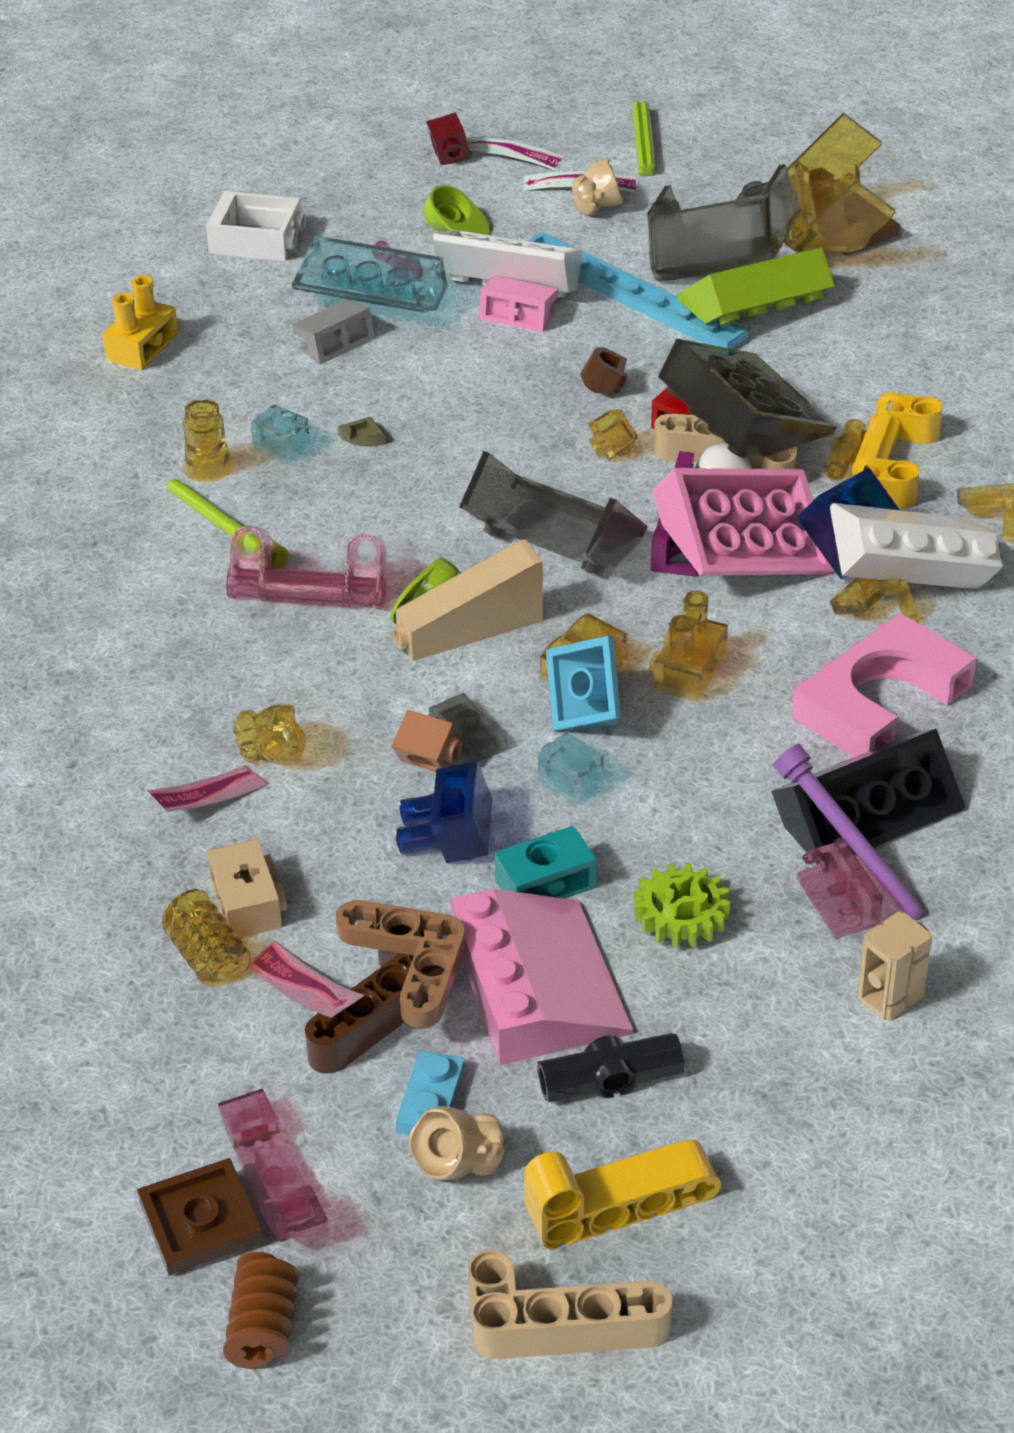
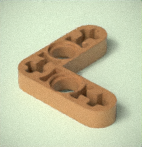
M352 900L341 905L336 911V927L339 939L344 943L414 956L400 993V1010L403 1021L408 1026L419 1029L432 1027L438 1023L443 1015L465 950V926L463 922L457 917L448 914L363 900ZM380 923V929L377 930V924ZM396 925H407L412 928V931L405 935H395L389 932ZM422 930H424V937H421ZM444 935H448L446 940L442 939ZM430 965H438L445 969L438 976H427L421 972L422 969ZM422 992L427 993L428 1002L424 1003L422 1008H417L422 1000Z

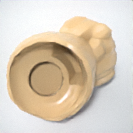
M603 158L595 161L587 168L585 175L574 179L572 183V196L575 207L581 214L590 217L597 214L599 209L614 207L623 203L617 179L609 164L610 159Z
M437 1106L428 1109L420 1117L409 1135L410 1150L420 1169L427 1177L437 1180H453L463 1177L470 1172L477 1176L493 1175L494 1171L501 1164L504 1154L502 1128L499 1119L493 1114L482 1113L473 1117L467 1112L453 1107Z

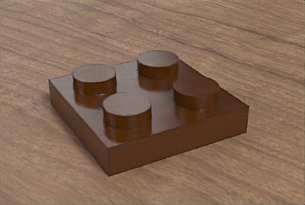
M231 1158L137 1189L139 1203L168 1276L264 1243L262 1229Z

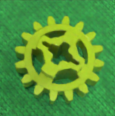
M672 863L668 864L666 873H662L654 868L651 870V880L641 878L639 890L634 891L635 921L642 922V932L644 934L655 931V941L658 943L662 942L666 937L672 939L673 947H678L681 940H687L692 947H695L698 937H702L710 942L713 940V931L723 932L725 930V920L730 918L731 902L729 901V888H721L722 878L720 876L709 879L708 868L704 867L698 872H693L691 863H686L683 870H677Z

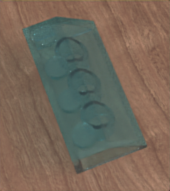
M315 235L292 283L294 290L418 312L437 310L448 286L443 257Z

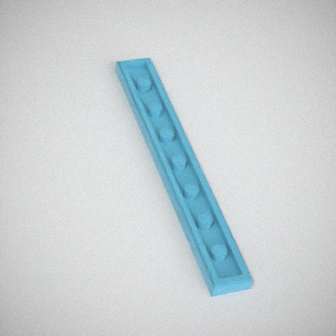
M544 232L528 240L576 248ZM584 251L582 252L579 283L726 355L749 340V331L733 323L721 326L719 321L705 324L678 301L677 296Z

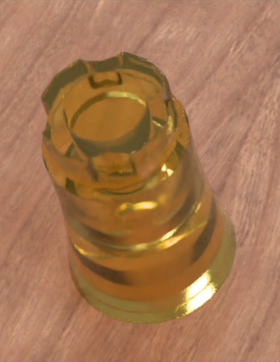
M210 399L193 400L184 407L185 455L183 471L188 478L197 482L218 481L227 477L234 467L227 445L223 416L220 414L219 405L215 401Z

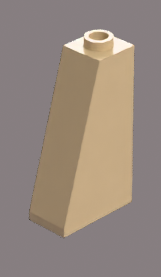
M524 539L397 608V626L392 629L396 646L399 650L405 649L412 661L543 621L542 560L528 541Z

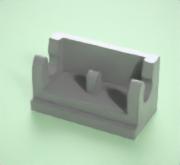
M349 299L340 301L292 324L293 333L299 338L302 337L307 345L299 347V350L313 360H316L320 365L375 338L370 308Z

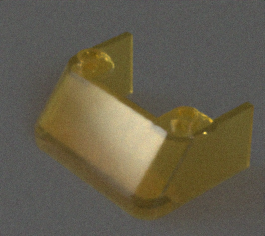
M844 112L785 169L777 182L784 244L796 253L822 247L824 253L860 250L865 247L870 237L896 213L892 206L862 185L859 179V167L882 146V141Z

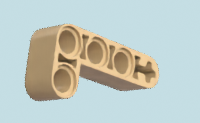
M664 414L655 421L654 453L662 460L677 461L679 451L694 453V463H697L706 448L725 443L733 444L747 455L752 467H762V469H796L799 431L795 424L787 421Z
M498 1250L481 1251L469 1262L468 1281L472 1340L479 1354L487 1358L506 1359L652 1348L666 1342L671 1335L673 1298L670 1291L658 1282L636 1281L516 1290L514 1266L507 1254Z

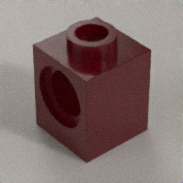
M456 112L426 121L432 147L440 165L452 164L471 158L465 131Z

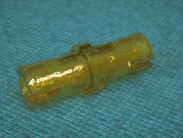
M857 419L849 420L846 422L841 435L833 440L830 447L831 454L823 465V469H826L824 474L828 478L841 480L845 477L849 465L856 460L860 444L867 431L864 430L866 425L862 421Z

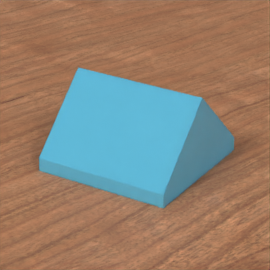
M604 636L546 649L553 731L617 726L621 720L614 637Z

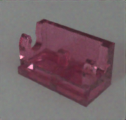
M843 838L834 840L832 844L810 850L803 855L802 858L806 864H813L816 861H820V863L815 867L806 868L798 872L796 880L835 939L873 928L878 924L880 925L883 896Z

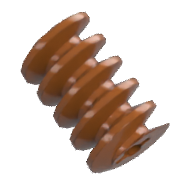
M252 1251L241 1254L238 1258L237 1271L234 1276V1289L231 1295L232 1305L229 1308V1323L226 1326V1341L223 1345L224 1356L236 1367L247 1369L261 1368L268 1365L270 1360L283 1358L289 1352L290 1341L287 1338L292 1333V1323L290 1320L294 1317L293 1303L297 1297L295 1286L299 1282V1272L292 1264L279 1260L274 1255L265 1252Z

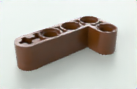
M396 925L389 932L395 935H405L411 932L412 928L407 925ZM424 930L421 931V937H424ZM378 950V961L381 967L350 989L365 996L331 1018L317 1013L306 1023L307 1058L313 1070L329 1074L343 1069L404 1023L400 1010V993L413 960V955ZM430 965L422 969L421 972L427 976H438L445 969L438 965ZM422 992V1000L417 1008H422L423 1004L428 1002L427 993Z

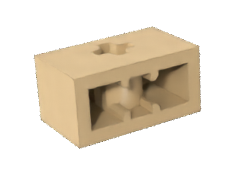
M258 839L207 850L210 880L230 940L282 928L280 911L287 910L285 893L281 884L274 885L273 880H276L277 877L271 854L263 855Z

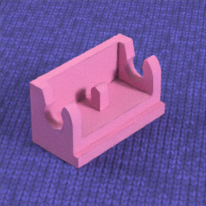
M494 275L481 287L479 319L543 333L555 315V312H551L550 308L552 303L558 298V288Z

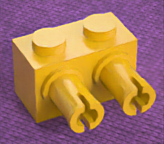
M138 275L134 277V280H131L133 295L123 292L115 295V298H112L115 322L103 332L102 340L105 346L106 360L138 370H143L179 335L176 307L155 301L153 278L149 275Z

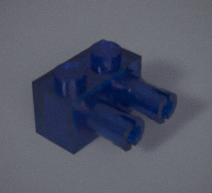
M478 761L436 769L434 793L400 800V815L405 827L397 828L396 842L402 855L437 848L442 852L446 863L471 860L488 855L492 796Z

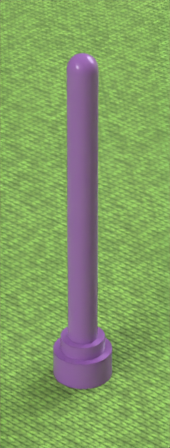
M796 744L784 752L773 763V767L783 779L789 778L792 783L798 782L899 908L912 919H919L923 914L922 906L811 772L813 768L809 763L811 757L800 744Z

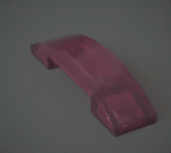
M263 1088L218 1103V1109L234 1153L258 1207L276 1237L283 1242L328 1226V1218L312 1186H306L280 1133L278 1118Z

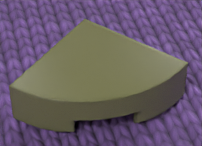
M366 417L338 426V435L351 444L367 447L386 444V435L372 417Z

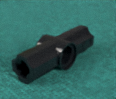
M668 1033L626 1043L619 1037L610 1035L595 1039L585 1048L584 1052L537 1062V1073L545 1101L553 1102L598 1092L601 1097L609 1099L614 1098V1093H620V1096L629 1094L639 1082L684 1073L685 1061L677 1034Z

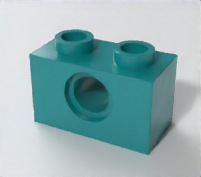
M574 825L494 852L495 881L501 890L566 899L597 888V858Z

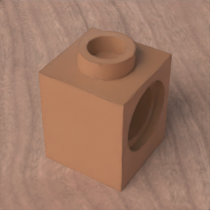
M407 709L391 747L400 761L446 775L451 764H455L461 755L462 739L453 723Z

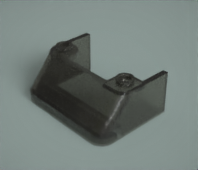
M779 165L769 182L753 181L746 184L736 200L681 210L671 185L664 186L647 213L649 260L655 280L669 281L717 273L773 259L778 254L802 212L786 165Z
M485 451L481 455L459 506L460 509L485 525L483 528L484 533L501 540L504 539L506 534L520 540L526 539L530 544L582 563L581 570L600 578L604 572L609 574L614 572L643 540L648 528L645 523L616 499L610 498L606 507L600 506L519 476L492 454Z

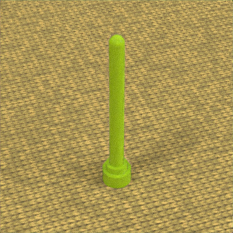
M171 479L168 482L167 489L169 492L254 553L257 566L265 572L273 574L287 565L289 552L274 540L262 541L178 479Z

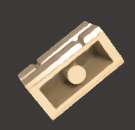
M898 911L884 920L883 926L878 924L864 934L857 995L861 1002L883 1020L891 1021L905 1011V1006L911 1007L924 998L930 956L929 951L932 944L931 933L925 925L916 922L905 912Z

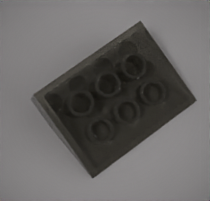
M676 338L658 375L669 387L668 392L674 397L683 400L688 405L687 410L707 423V429L712 434L721 437L728 444V450L739 457L746 458L748 455L766 457L834 434L837 428L756 353Z

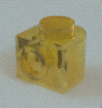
M622 410L608 411L588 423L594 435L589 439V442L599 458L606 455L610 461L617 456L626 455L634 448L637 433Z

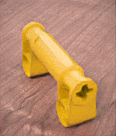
M887 392L878 398L876 404L877 412L871 416L866 434L852 466L853 476L847 480L844 490L848 499L853 502L907 509L915 506L918 502L919 467L910 461L890 460L897 439L920 444H931L940 439L942 403L940 400L930 396L919 397ZM890 402H893V403H892V406H891V408H890V410H889V409H888V405H889ZM865 486L866 492L864 495H862V491Z

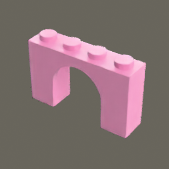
M900 613L887 623L881 624L875 632L861 642L854 643L834 661H829L812 677L801 681L792 694V718L855 757L895 741L898 718L862 695L856 689L859 685L875 679H897L908 682L945 705H949L973 687L977 658Z

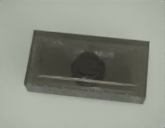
M464 692L429 707V716L454 724L462 739L461 753L472 765L507 750L506 737Z

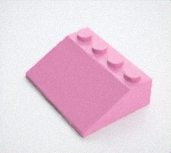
M673 468L653 490L662 526L700 576L829 574L835 571L804 469Z
M498 889L450 898V915L460 919L465 926V950L461 961L500 1065L589 1045L595 1039L603 1036L623 1037L633 1034L629 1018L579 901Z

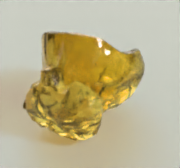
M280 703L263 709L259 713H255L253 710L241 711L234 720L233 733L235 734V742L239 746L240 755L245 761L257 763L264 760L275 764L292 765L302 760V754L306 746V737L295 721L294 706Z

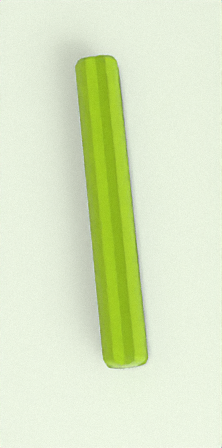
M645 100L641 103L635 101L632 113L638 173L641 176L647 174L653 176L656 172L649 103Z

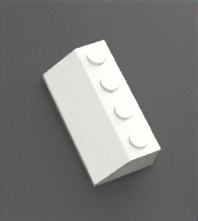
M460 230L437 232L433 235L439 272L450 274V280L469 282L470 277L482 279L481 284L485 285L495 275L558 288V297H566L567 292L578 290L583 249Z
M833 503L830 506L842 576L977 589L981 588L1003 568L996 533L969 518Z

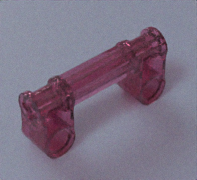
M244 526L237 529L232 535L230 542V565L226 584L229 599H235L240 595L260 597L261 601L350 607L352 604L375 605L376 609L383 610L387 588V547L384 541L376 535L360 534L350 540L346 549L345 572L271 567L273 542L268 531L257 526ZM250 533L256 534L260 540V547L253 555L249 554L244 548V540ZM367 540L373 543L376 549L375 557L369 563L363 562L358 555L359 546ZM243 580H244V581H255V582H256V585H254V584H244V583H243ZM357 589H370L372 592H358Z

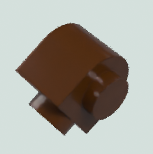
M595 348L580 372L584 385L592 392L602 393L610 397L613 391L619 393L628 377V374L624 373L627 359L607 348Z

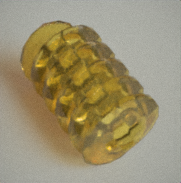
M200 889L187 890L169 903L162 918L163 930L171 938L172 943L177 947L179 953L203 984L215 987L236 980L244 974L251 962L250 951L246 946H243L242 940L226 922L225 917L218 912L217 906L210 901V897L205 891Z

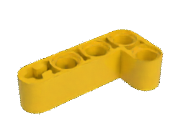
M696 1140L680 1141L578 1174H573L562 1153L555 1151L546 1152L532 1159L524 1171L525 1207L543 1246L549 1250L560 1248L559 1244L563 1242L567 1246L605 1234V1229L610 1227L614 1231L652 1219L651 1214L654 1213L661 1216L711 1200L721 1188V1181L702 1145Z

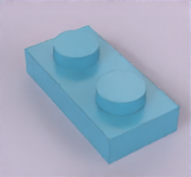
M419 1050L396 1120V1133L410 1135L412 1128L428 1109L437 1106L453 1107L465 1069V1058Z

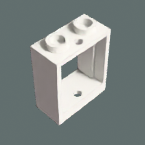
M224 191L206 225L209 254L286 261L291 249H295L297 246L299 232H303L306 226V213L301 211L300 198ZM237 224L280 228V230L237 226Z

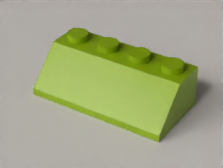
M820 247L710 274L677 293L676 296L682 305L705 324L719 321L720 325L724 326L740 320L739 315L747 314L748 318L751 319L768 313V308L775 307L776 311L779 312L796 306L795 301L803 300L804 305L814 303L823 299L822 293L834 287V283L823 249Z

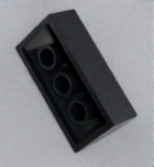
M937 728L909 734L813 773L873 847L966 808ZM791 782L771 791L784 828L821 869L856 855L798 782Z

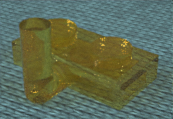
M1014 483L957 489V504L969 509L971 514L991 513L992 507L1002 506L1003 540H1014Z
M856 577L830 600L834 614H852L854 617H861L871 613L875 609V605L884 596L895 595L901 613L915 622L920 621V616L908 584L903 579L878 580Z

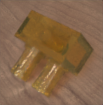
M696 590L688 592L686 598L684 597L682 615L674 616L671 619L665 635L663 648L660 652H654L649 666V674L654 675V691L699 703L727 653L728 624L707 619L709 598L706 593Z

